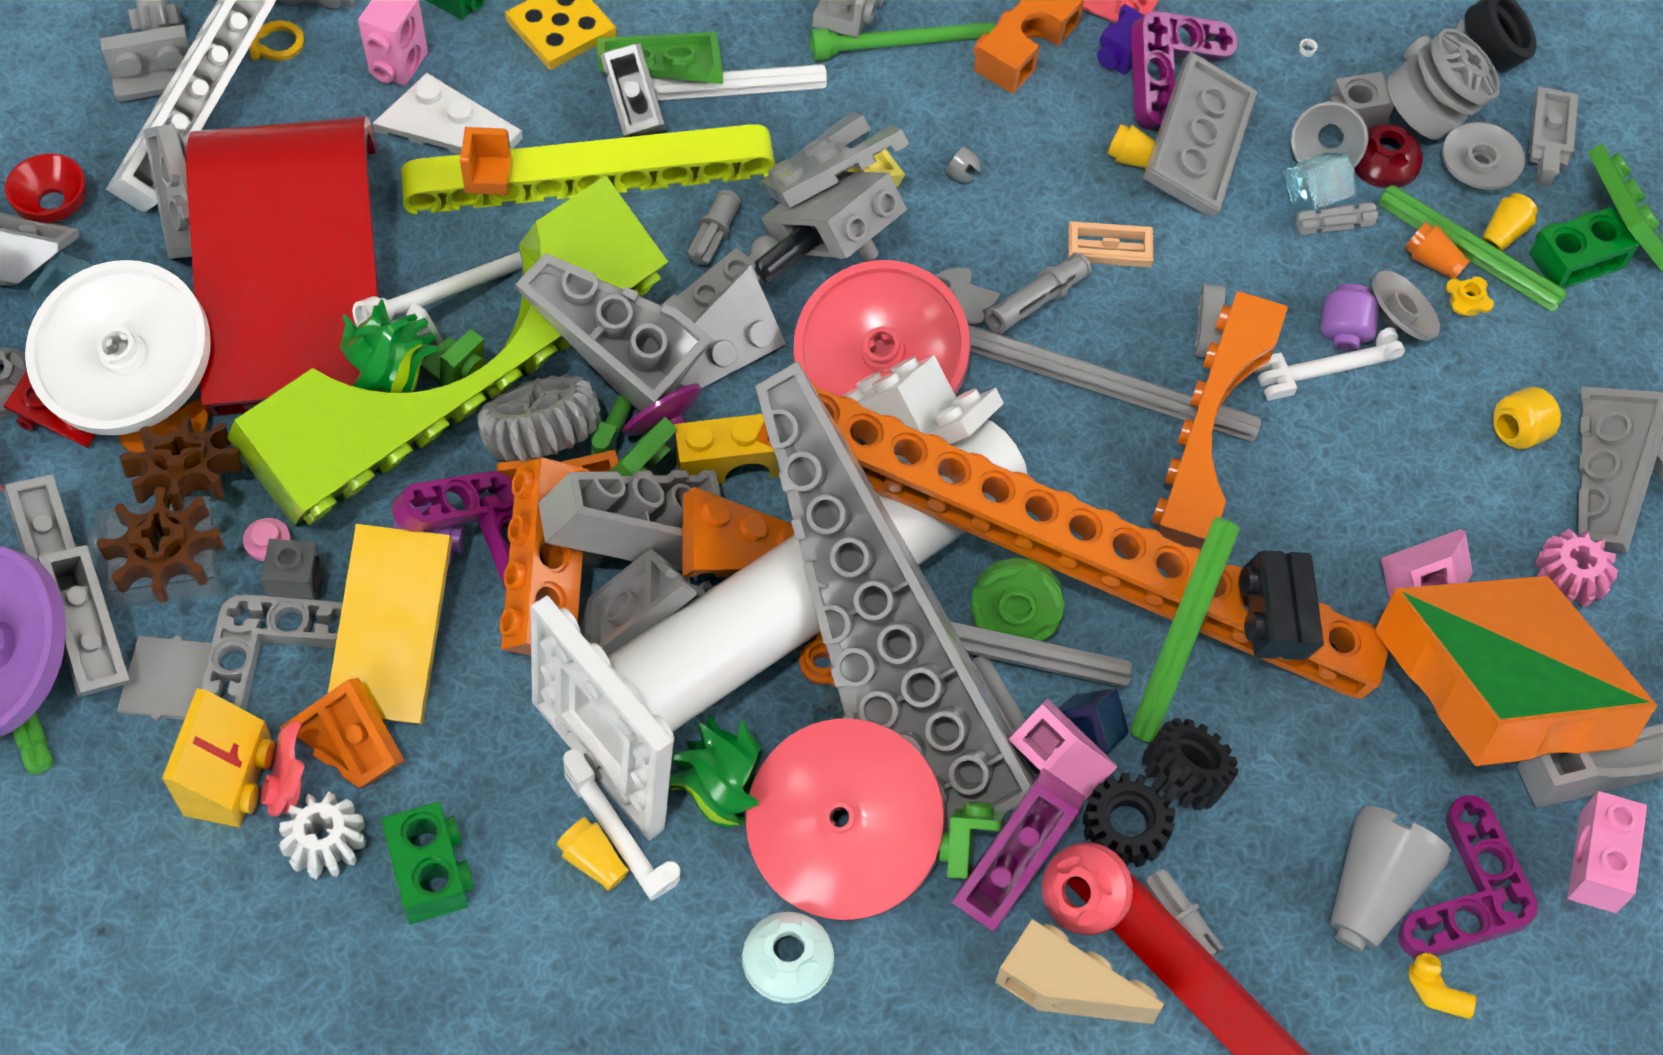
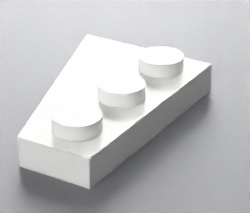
M428 73L372 123L374 132L384 135L389 133L408 138L410 142L422 145L424 143L447 148L449 152L459 155L461 154L465 127L507 129L511 149L523 139L522 130Z

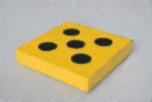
M527 0L505 12L508 24L549 70L596 47V38L617 36L616 26L592 0Z

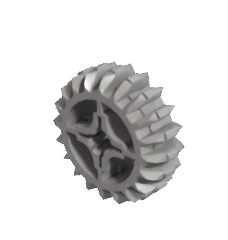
M568 374L561 377L551 375L544 379L536 378L528 383L522 382L521 385L515 388H507L505 393L495 395L492 401L487 402L477 415L479 420L478 427L480 429L479 434L483 445H486L488 453L492 454L495 459H505L506 462L518 459L526 462L532 458H543L550 454L557 455L558 451L565 448L572 449L576 442L585 441L588 438V434H592L597 429L599 422H601L596 392L592 390L590 382L584 381L583 377H572V375Z

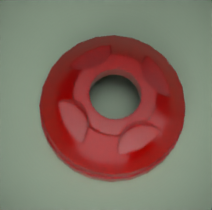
M48 153L32 156L14 167L5 182V194L11 207L23 219L41 223H53L69 217L79 209L87 195V185L83 170L77 162L61 154ZM60 193L64 196L63 203L57 208L45 209L40 206L41 199L47 194Z

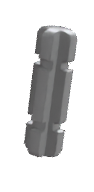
M1373 202L1356 203V208L1352 204L1319 208L1318 213H1316L1315 209L1301 210L1297 212L1295 225L1300 235L1316 234V229H1321L1322 233L1354 229V224H1358L1359 228L1370 227L1376 224L1378 211Z

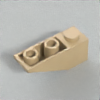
M1033 919L1001 965L995 982L1038 1011L1154 1024L1164 1006V1003L1156 999L1155 992L1146 984L1137 980L1128 981L1112 971L1111 964L1102 956L1094 952L1084 953L1070 944L1068 937L1060 929L1050 924L1042 926Z

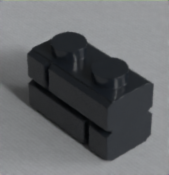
M1268 550L1258 552L1242 568L1239 575V590L1242 595L1247 596L1249 610L1244 622V632L1247 640L1253 642L1254 656L1256 658L1270 659L1279 657L1291 660L1308 659L1324 645L1311 553L1301 552L1284 554V551Z

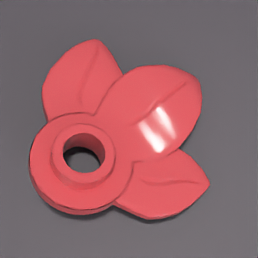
M298 721L287 724L281 730L275 747L272 775L266 776L262 786L261 803L267 805V813L270 816L278 817L281 813L289 814L290 805L296 806L301 790V776L304 770L303 762L295 759L294 753L296 737L301 726V722Z

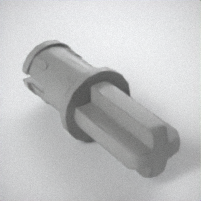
M728 190L719 191L708 214L702 216L698 221L699 230L687 251V257L693 261L692 264L696 266L709 265L722 239L727 240L729 237V226L742 204L741 199L735 193Z
M1161 869L1154 872L1143 882V886L1213 957L1225 948L1199 914L1200 906L1198 904L1191 905L1166 870Z

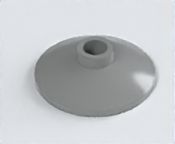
M1484 122L1462 124L1447 135L1442 146V157L1447 169L1458 180L1475 188L1487 190L1504 188L1515 182L1524 169L1525 154L1518 140L1505 129Z
M1388 270L1380 271L1374 276L1372 280L1373 291L1382 308L1380 311L1381 317L1389 327H1394L1395 330L1400 328L1407 334L1423 341L1433 340L1439 334L1440 323L1437 314L1430 302L1416 286L1403 276Z

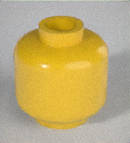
M1535 386L1520 389L1505 396L1496 404L1493 411L1494 429L1498 437L1508 446L1519 450L1532 448L1549 440L1557 433L1561 425L1559 405L1554 397L1545 389Z

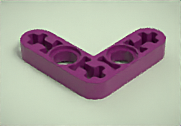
M1151 11L1134 21L1131 28L1134 112L1138 123L1144 129H1160L1175 85L1174 57L1185 58L1190 52H1193L1208 62H1216L1229 57L1235 52L1238 42L1237 36L1229 24L1161 11ZM1180 27L1184 28L1190 35L1191 43L1189 47L1184 45L1179 38ZM1214 36L1216 42L1208 41L1205 43V40ZM1149 61L1155 63L1159 69L1160 77L1158 81L1154 80L1148 73L1147 65Z
M489 471L414 483L406 487L393 500L391 509L394 519L402 528L411 532L478 521L504 585V572L509 562L510 544L504 540L501 528H508L512 519L514 495L511 489L512 480L498 471ZM486 490H488L490 494H497V496L492 495L483 497L481 500L479 499V496L482 495ZM447 491L454 492L461 497L464 503V511L456 510L449 504L446 497ZM430 501L432 505L422 513L420 509H412L410 502L414 507L426 506ZM539 552L540 559H541L542 563L544 564L543 556H542V554Z
M1464 795L1456 799L1446 813L1445 819L1447 829L1475 885L1477 893L1420 909L1408 915L1399 928L1398 939L1403 950L1413 958L1422 953H1430L1438 957L1525 929L1537 915L1538 904L1536 897L1492 808L1480 797ZM1464 809H1466L1470 816L1478 815L1480 818L1475 829L1470 822L1462 823L1459 819L1464 813ZM1477 834L1480 840L1487 835L1491 838L1484 839L1478 842L1475 846H1472L1470 844L1476 838ZM1481 853L1494 854L1502 863V873L1493 875L1485 872L1479 865L1478 855ZM1508 879L1512 882L1505 891L1502 886L1495 891L1491 888L1505 883ZM1507 896L1512 904L1520 903L1523 906V910L1518 914V918L1513 911L1505 912L1502 906L1507 901ZM1465 910L1474 914L1479 920V932L1470 934L1462 931L1455 922V913ZM1443 921L1445 931L1436 933L1428 942L1429 946L1426 945L1423 939L1415 940L1412 934L1416 930L1417 924H1419L1423 931H1429L1438 928Z

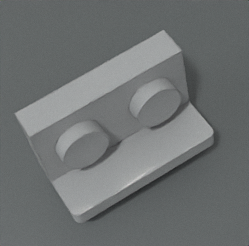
M820 0L813 14L812 27L828 28L829 31L858 38L865 24H872L876 5L881 6L883 0Z
M184 24L100 38L101 50L112 77L116 101L122 102L163 94L191 46Z

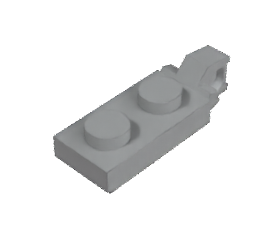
M1540 86L1536 89L1533 97L1528 146L1529 162L1538 163L1535 185L1552 188L1553 181L1556 175L1559 174V169H1566L1574 152L1579 94Z

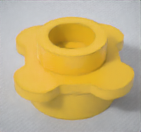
M1477 276L1465 281L1455 278L1449 280L1446 285V291L1451 294L1450 304L1453 311L1465 316H1474L1480 312H1490L1494 306V301L1488 297L1486 292L1487 282Z

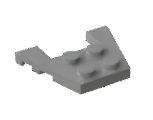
M852 111L815 140L807 144L792 158L781 161L770 168L768 171L769 175L760 183L769 197L791 208L838 183L837 176L852 166L863 170L876 163L874 156L890 145L897 152L910 143L902 129L888 125L856 147H847V144L871 130L864 116Z

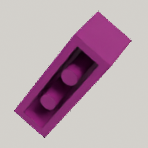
M1043 768L1010 814L1001 831L996 834L975 864L968 879L963 881L952 903L994 932L1080 811L1085 796Z

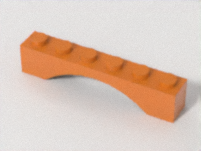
M1240 291L1236 292L1232 307L1223 304L1215 327L1216 330L1223 332L1220 343L1210 342L1203 363V367L1211 369L1207 382L1198 380L1190 403L1191 406L1198 408L1195 420L1185 418L1177 444L1185 446V450L1181 460L1172 457L1164 482L1173 487L1169 499L1159 497L1151 523L1159 525L1158 532L1164 538L1184 547H1195L1201 550L1213 519L1222 516L1226 499L1217 481L1212 459V431L1215 417L1219 408L1233 389L1250 374L1270 362L1288 306Z

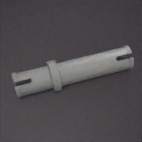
M1076 252L1057 266H1048L1040 271L1034 281L985 312V321L988 327L993 332L1002 334L1050 300H1059L1064 297L1070 287L1091 274V264L1087 257L1082 253L1077 255Z

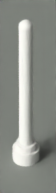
M520 252L390 300L371 296L358 301L353 306L355 324L358 327L372 315L373 307L378 305L381 299L384 301L390 321H393L394 317L407 313L412 303L422 307L522 269Z

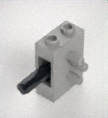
M843 172L837 176L838 183L791 208L779 203L761 217L770 236L778 239L779 243L755 261L754 270L756 274L765 282H771L804 255L834 257L842 260L858 250L863 261L874 260L879 252L872 238L907 210L890 174L882 172Z

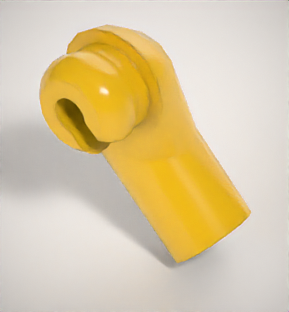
M1430 953L1418 955L1414 963L1410 965L1408 973L1409 980L1424 1005L1434 1010L1470 1020L1476 1007V995L1447 987L1440 975L1442 968L1438 957Z

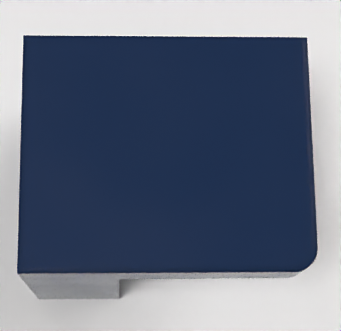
M1117 688L1076 694L1058 707L1103 752L1110 751L1128 735L1129 730Z

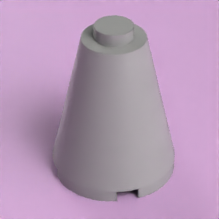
M1363 806L1356 816L1330 921V926L1337 931L1335 939L1357 952H1362L1364 947L1375 949L1448 865L1451 857L1449 855L1451 852L1450 847L1434 833L1415 822L1412 823L1410 828L1394 822L1398 814L1375 806Z

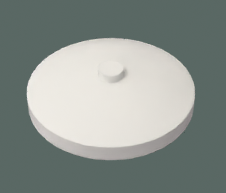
M119 260L101 263L84 269L68 278L43 302L32 321L27 336L25 349L27 374L36 395L42 403L58 418L72 427L98 435L134 433L140 431L142 427H151L176 412L193 394L208 364L211 345L210 328L205 311L199 300L187 285L170 271L142 261Z

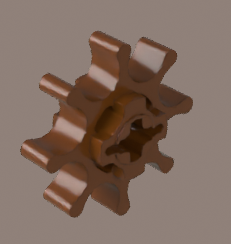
M183 414L179 417L180 427L172 429L171 434L158 435L150 427H142L140 434L146 451L137 454L122 453L120 455L125 477L140 476L131 481L136 501L138 503L146 502L154 495V490L157 487H164L166 492L169 493L173 511L184 510V497L191 496L192 491L205 490L210 492L215 499L222 498L224 491L220 475L218 474L225 471L240 472L243 469L239 449L237 447L223 449L231 444L227 439L228 430L226 424L221 422L208 432L194 433L190 415Z
M157 487L154 490L156 497L155 506L145 514H133L122 503L116 505L114 511L120 523L127 526L128 530L120 538L99 539L97 546L105 560L118 557L127 559L122 568L112 573V579L120 592H127L133 582L138 579L151 578L153 579L151 589L156 600L159 603H165L168 600L167 584L177 575H189L195 579L198 585H205L208 582V577L203 566L194 562V559L204 550L220 551L224 548L225 544L219 530L216 528L207 531L195 530L196 525L209 516V511L203 498H194L189 507L184 510L171 511L169 510L171 501L165 488Z

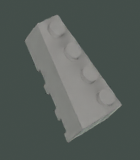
M672 470L668 475L653 476L651 471H637L632 476H621L618 471L569 472L538 502L545 543L635 561L652 548L662 555L676 570L682 571L683 494L696 487L721 497L716 471L703 470L698 475H688L687 470Z

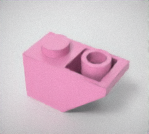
M1462 529L1381 558L1387 592L1390 598L1395 588L1467 583L1473 574L1466 531Z
M1048 698L1008 739L1040 771L1045 768L1084 795V801L1093 793L1094 788L1099 783L1102 784L1118 767Z

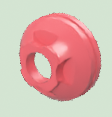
M1083 842L1068 846L1050 860L1042 879V895L1049 914L1059 925L1077 934L1094 935L1112 929L1124 919L1130 909L1133 898V883L1127 866L1114 851L1097 843ZM1074 876L1082 877L1090 886V900L1084 906L1072 904L1066 896V884Z

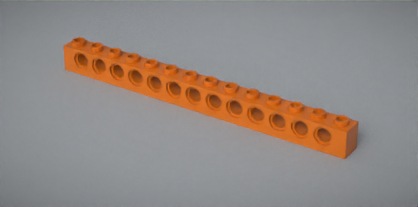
M811 381L876 493L1173 621L1197 562L1200 549L1189 546L1184 547L1164 538L1161 533L1154 529L1138 527L1122 520L1116 513L1110 510L1092 507L1077 500L1069 492L1056 491L1039 484L1025 473L1012 472L993 464L987 457L981 454L968 453L954 447L940 436L924 434L904 425L900 419L894 416L878 414L862 407L856 400L850 397L832 394L817 387ZM764 421L756 441L771 447ZM852 436L861 438L867 445L856 443ZM895 455L905 457L911 465L900 462ZM939 474L950 477L954 484L944 481ZM983 493L992 495L997 503L988 500ZM1027 511L1034 513L1040 522L1033 520L1027 514ZM1070 530L1080 534L1083 540L1074 537ZM1114 549L1121 551L1126 559L1119 557ZM1226 565L1199 632L1254 656L1253 642L1247 640L1244 632V622L1248 613L1244 605L1248 606L1247 596L1242 595L1239 590V575L1242 568L1235 565ZM1157 567L1164 570L1169 578L1163 576ZM1318 602L1324 645L1304 660L1282 659V657L1276 659L1260 658L1336 692L1361 700L1380 686L1389 650L1375 632L1376 628L1372 624L1350 619L1334 612L1330 606ZM1330 642L1336 646L1338 651L1331 646Z

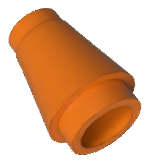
M1427 222L1419 228L1404 247L1405 250L1412 254L1410 259L1444 276H1448L1450 279H1456L1470 262L1438 225L1432 227Z

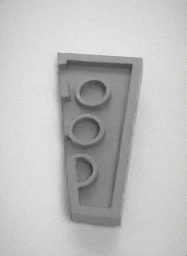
M1581 386L1583 417H1581L1580 433L1582 435L1580 471L1582 479L1581 489H1579L1578 537L1581 533L1588 530L1590 540L1597 542L1605 539L1603 550L1628 553L1663 438V392Z

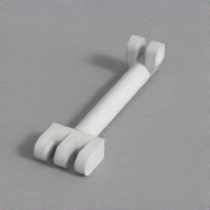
M1389 327L1379 333L1375 347L1287 366L1282 353L1272 354L1267 365L1258 369L1255 373L1263 372L1257 378L1261 387L1272 385L1264 390V395L1267 401L1295 395L1297 390L1295 382L1396 360L1403 356L1405 349L1402 342L1397 341L1398 334L1395 328Z
M576 749L567 751L563 757L566 780L578 798L582 797L648 898L654 900L676 887L680 881V867L678 864L668 861L655 870L653 869L595 782V773L582 753Z

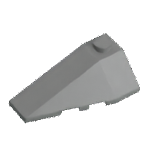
M547 253L515 284V288L619 394L639 411L644 410L659 399L672 393L713 339L679 309L665 303L661 306L638 296L639 292L624 287V289L598 279L596 274Z

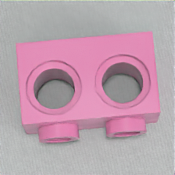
M371 0L358 19L369 74H372L383 83L395 82L406 86L428 54L419 0Z

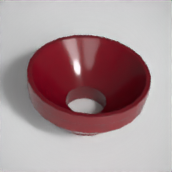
M1382 124L1367 127V149L1361 161L1352 169L1353 172L1366 183L1379 188L1387 189L1390 185L1400 188L1413 182L1419 175L1423 162L1422 149L1417 140L1406 130L1396 125ZM1385 137L1393 138L1401 144L1402 148L1399 150H1388L1381 145L1379 140Z

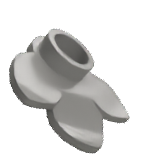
M969 268L947 269L939 274H933L955 295L964 311L968 324L983 322L985 320L984 313L989 308L994 307L1000 299L999 292L971 284L972 277Z

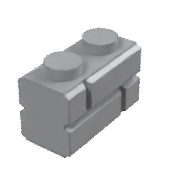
M633 44L601 54V61L607 75V81L624 137L653 135L666 131V125L641 44Z

